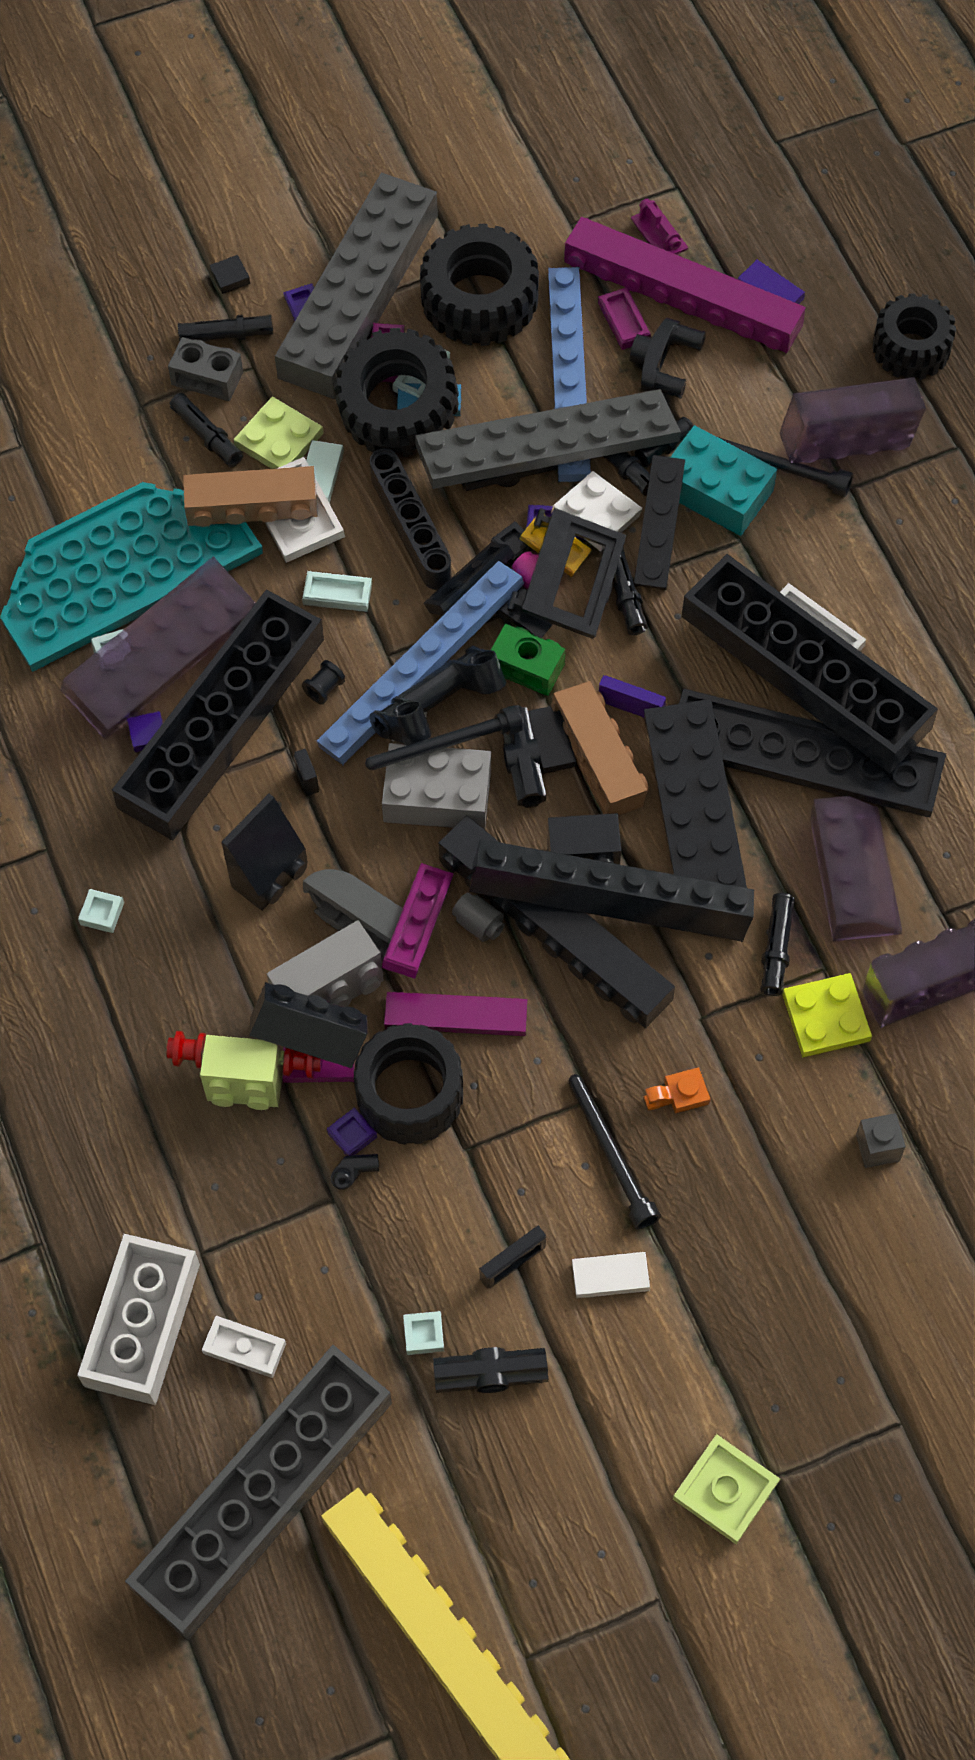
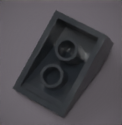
M268 794L221 842L231 887L261 911L269 903H276L292 879H299L307 868L306 848L271 794Z

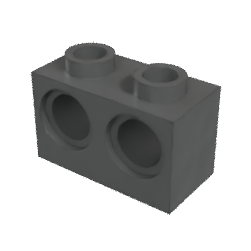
M184 337L181 338L168 365L171 385L229 402L243 374L241 353L235 352L230 348H220L206 344L201 340H191Z

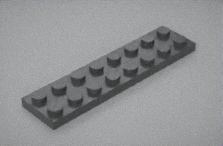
M661 389L415 435V445L431 486L435 489L679 442L681 431Z

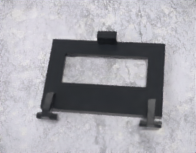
M540 508L534 521V527L540 528L541 526L547 529L524 601L518 599V592L513 591L507 605V610L510 612L519 610L527 615L594 639L605 604L608 602L611 594L612 581L627 535L557 508L553 509L551 517H547L544 515L545 509ZM575 535L605 546L583 617L553 606Z

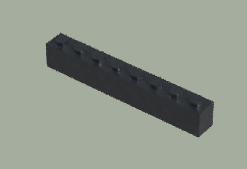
M466 815L438 844L441 864L451 873L456 871L460 874L470 888L472 864L479 840L499 841ZM485 895L490 899L493 907L504 915L507 913L516 921L517 927L529 937L533 935L542 942V947L550 956L554 958L560 957L566 962L574 976L580 980L585 978L594 986L595 992L607 1002L611 1000L619 1006L623 1016L631 1023L636 1024L638 1022L646 1029L673 1001L675 986L587 913Z
M484 839L479 840L472 864L469 892L741 942H743L754 917V889Z

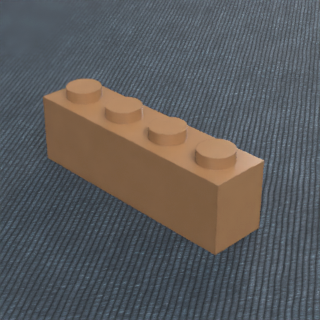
M314 466L183 475L184 508L188 526L205 527L211 524L222 523L241 524L251 521L273 522L280 519L304 520L312 516L318 517Z
M591 681L555 692L551 708L553 712L560 710L563 715V728L565 733L569 735L576 762L603 814L618 813L619 816L643 807L646 794L649 791L647 780L642 773H638L634 765L633 753L629 746H624L619 737L618 724L615 719L609 718L605 710L606 705L602 694L599 691H595Z

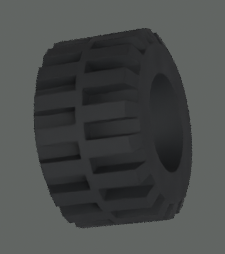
M909 293L908 297L903 295L897 296L895 302L892 300L888 301L885 304V309L882 308L880 310L872 349L873 353H876L875 359L877 363H883L882 368L886 372L891 370L893 371V376L898 378L900 375L906 376V380H913V377H918L919 380L926 379L927 374L930 376L936 375L938 369L942 370L946 366L947 360L950 357L956 326H954V316L949 315L950 309L947 306H940V300L936 298L934 300L928 299L929 295L922 294V297H918L915 293ZM903 334H916L924 339L913 340L905 337Z

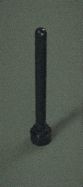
M720 438L778 470L828 485L827 488L833 490L832 493L835 495L846 497L849 492L854 474L852 472L840 469L839 472L833 470L831 473Z
M516 706L500 709L499 714H495L494 719L371 756L366 759L365 766L369 770H376L498 731L500 734H515L523 729L522 719Z
M578 1074L571 1075L568 1083L631 1204L629 1206L631 1222L636 1230L653 1225L661 1218L655 1202H650L647 1197H643L583 1079Z

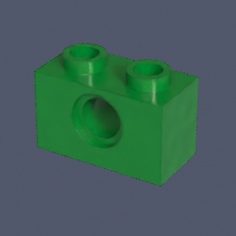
M505 624L491 650L496 652L505 679L546 696L550 694L565 666L566 648L561 647L553 640H544L534 636L522 627H512ZM529 655V656H533L534 658H533V659H524V658H522V657Z

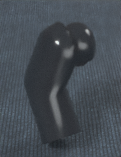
M378 1154L345 1156L333 1170L331 1183L335 1188L345 1190L355 1182L361 1173L379 1172Z

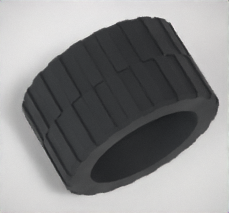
M403 1023L404 1025H393L387 1027L382 1032L379 1031L373 1035L369 1042L364 1044L355 1062L354 1085L360 1114L376 1133L380 1134L382 1138L398 1142V1144H420L439 1137L438 1135L444 1131L446 1132L451 1127L454 1119H457L460 1113V1106L463 1103V1070L459 1054L456 1053L454 1045L450 1040L444 1038L442 1033L437 1030L434 1031L425 1025ZM404 1060H418L431 1065L441 1074L443 1088L438 1096L428 1104L413 1109H401L387 1104L377 1095L375 1090L377 1078L387 1067Z

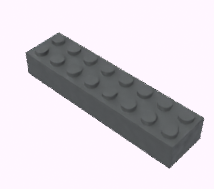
M381 172L275 355L278 379L335 399L334 380L337 378L336 370L339 363H345L343 356L350 348L353 350L357 348V341L363 337L366 340L369 339L373 323H378L438 216L436 191Z
M332 1345L125 1580L128 1587L188 1641L391 1406V1393L336 1346Z

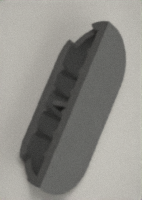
M320 870L303 880V892L309 893L317 908L314 912L338 931L359 920L380 951L381 960H384L403 908L355 876L341 870Z

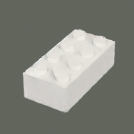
M128 1234L123 1235L77 1375L84 1387L156 1405L200 1266L195 1251Z

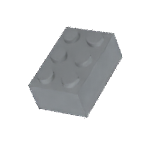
M389 743L388 751L404 747L406 745ZM443 748L386 766L382 799L383 821L387 823L454 828L467 815L485 830L491 778V751Z
M359 920L266 973L268 983L286 985L295 992L307 996H319L328 1003L340 1007H347L352 999L362 993L363 995L372 993L384 981L381 968V953Z

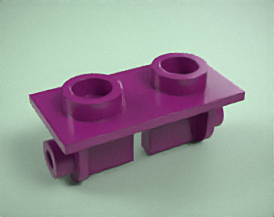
M648 198L642 200L639 204L640 213L632 216L631 220L646 241L651 245L676 255L688 250V246L659 209L656 202L650 201Z

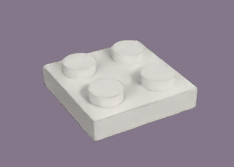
M594 471L555 503L552 511L554 508H557L620 533L632 524L642 511V507ZM586 540L599 551L605 548V546Z

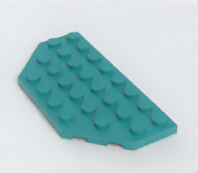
M142 482L29 539L24 550L25 557L21 567L17 569L10 588L11 595L7 606L3 607L0 618L31 671L34 672L90 643L92 638L105 635L263 554L262 545L246 522L241 524H211L205 527L188 526L184 508V490L174 488L173 491L156 488L155 484Z

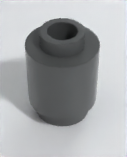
M469 892L465 893L452 910V915L457 918L456 922L482 942L489 939L495 940L505 927V924L502 922L504 914L479 895L473 896Z

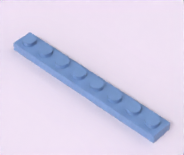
M579 267L548 268L555 409L587 403ZM590 459L559 464L558 482L582 481L591 473Z
M498 561L317 740L320 749L343 765L376 732L370 723V714L375 710H383L391 704V700L394 697L400 695L443 666L511 598L512 592H517L524 585L522 576Z

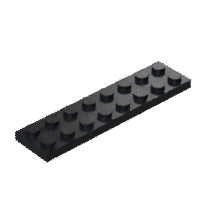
M683 688L679 704L711 699L725 767L931 818L947 753L916 746L889 773L824 723Z

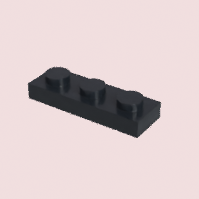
M491 542L423 604L429 613L443 616L498 561L507 565L506 563L515 554L508 544Z

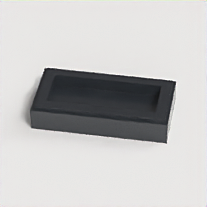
M551 706L528 711L533 738L537 739L539 744L543 774L576 767V759L569 735L565 733L563 728L564 719L561 711L553 712Z
M538 1225L479 1268L480 1280L487 1289L492 1288L545 1249L546 1234Z

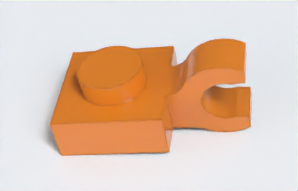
M699 1067L665 1076V1086L659 1085L647 1088L645 1090L646 1096L643 1097L648 1111L672 1104L675 1114L709 1105L710 1096Z

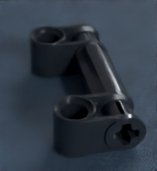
M470 646L465 650L463 656L457 660H449L418 683L391 700V704L383 710L373 711L369 716L373 729L380 737L403 743L406 746L429 739L432 732L424 714L425 712L461 688L486 695L497 692L506 685L496 652Z

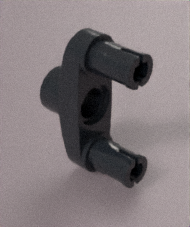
M666 318L652 338L637 334L631 348L629 360L643 365L641 390L653 391L661 389L662 393L681 399L686 388L687 379L663 373L661 368L671 345L678 344L701 351L705 342L706 331L693 329L681 325L680 321Z

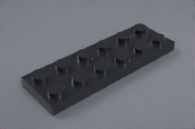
M711 699L644 709L673 875L747 888Z

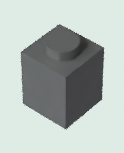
M897 1114L878 1116L860 1121L856 1138L864 1167L869 1168L900 1162L906 1146Z

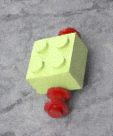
M176 1031L175 1037H169L167 1043V1059H172L173 1066L180 1067L183 1060L194 1061L196 1068L201 1069L200 1077L207 1101H212L213 1104L222 1107H230L233 1103L247 1104L248 1107L256 1110L278 1107L283 1075L290 1077L293 1070L305 1071L307 1078L313 1079L315 1072H321L323 1059L286 1047L285 1051L280 1052L279 1045L260 1039L207 1035L206 1033H199L197 1039H186L183 1031Z

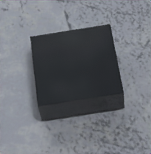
M238 255L210 265V272L222 294L250 284V277Z
M515 521L491 539L493 543L508 544L515 554L508 561L511 565L523 553L533 551L531 547L520 540V536L525 530Z
M306 748L294 752L295 768L305 793L308 796L318 793L317 775Z

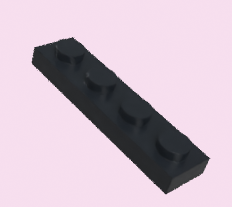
M653 455L634 586L667 590L685 459Z

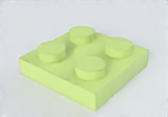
M272 396L234 438V445L269 468L277 469L302 458L309 451L312 440L318 441L323 435V426Z
M716 1434L674 1494L673 1500L737 1544L779 1483L780 1478Z

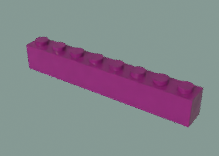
M582 216L565 242L564 262L572 267H579V269L594 274L602 280L611 281L625 288L627 287L629 291L638 292L653 298L659 303H665L680 309L688 315H694L709 321L715 326L724 327L744 338H750L763 343L771 349L788 353L803 327L806 307Z

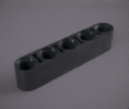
M378 449L370 456L372 484L424 584L430 589L438 590L452 578L450 554L397 454L390 449ZM433 568H441V570H432V569H433Z

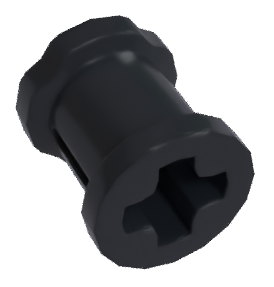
M324 660L320 664V670L310 680L306 679L302 683V689L310 699L322 705L327 701V695L337 685L340 686L345 682V675L339 667L328 660Z

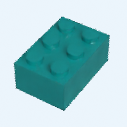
M695 425L671 455L672 458L685 459L679 503L739 536H742L774 491L777 475L775 467Z

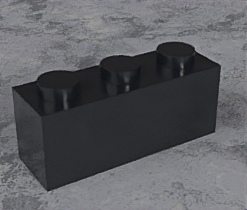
M265 982L250 1017L249 1036L352 1069L367 1036V1015L362 1014L353 1007H340L328 1003L319 996H307L295 992L286 985H273Z

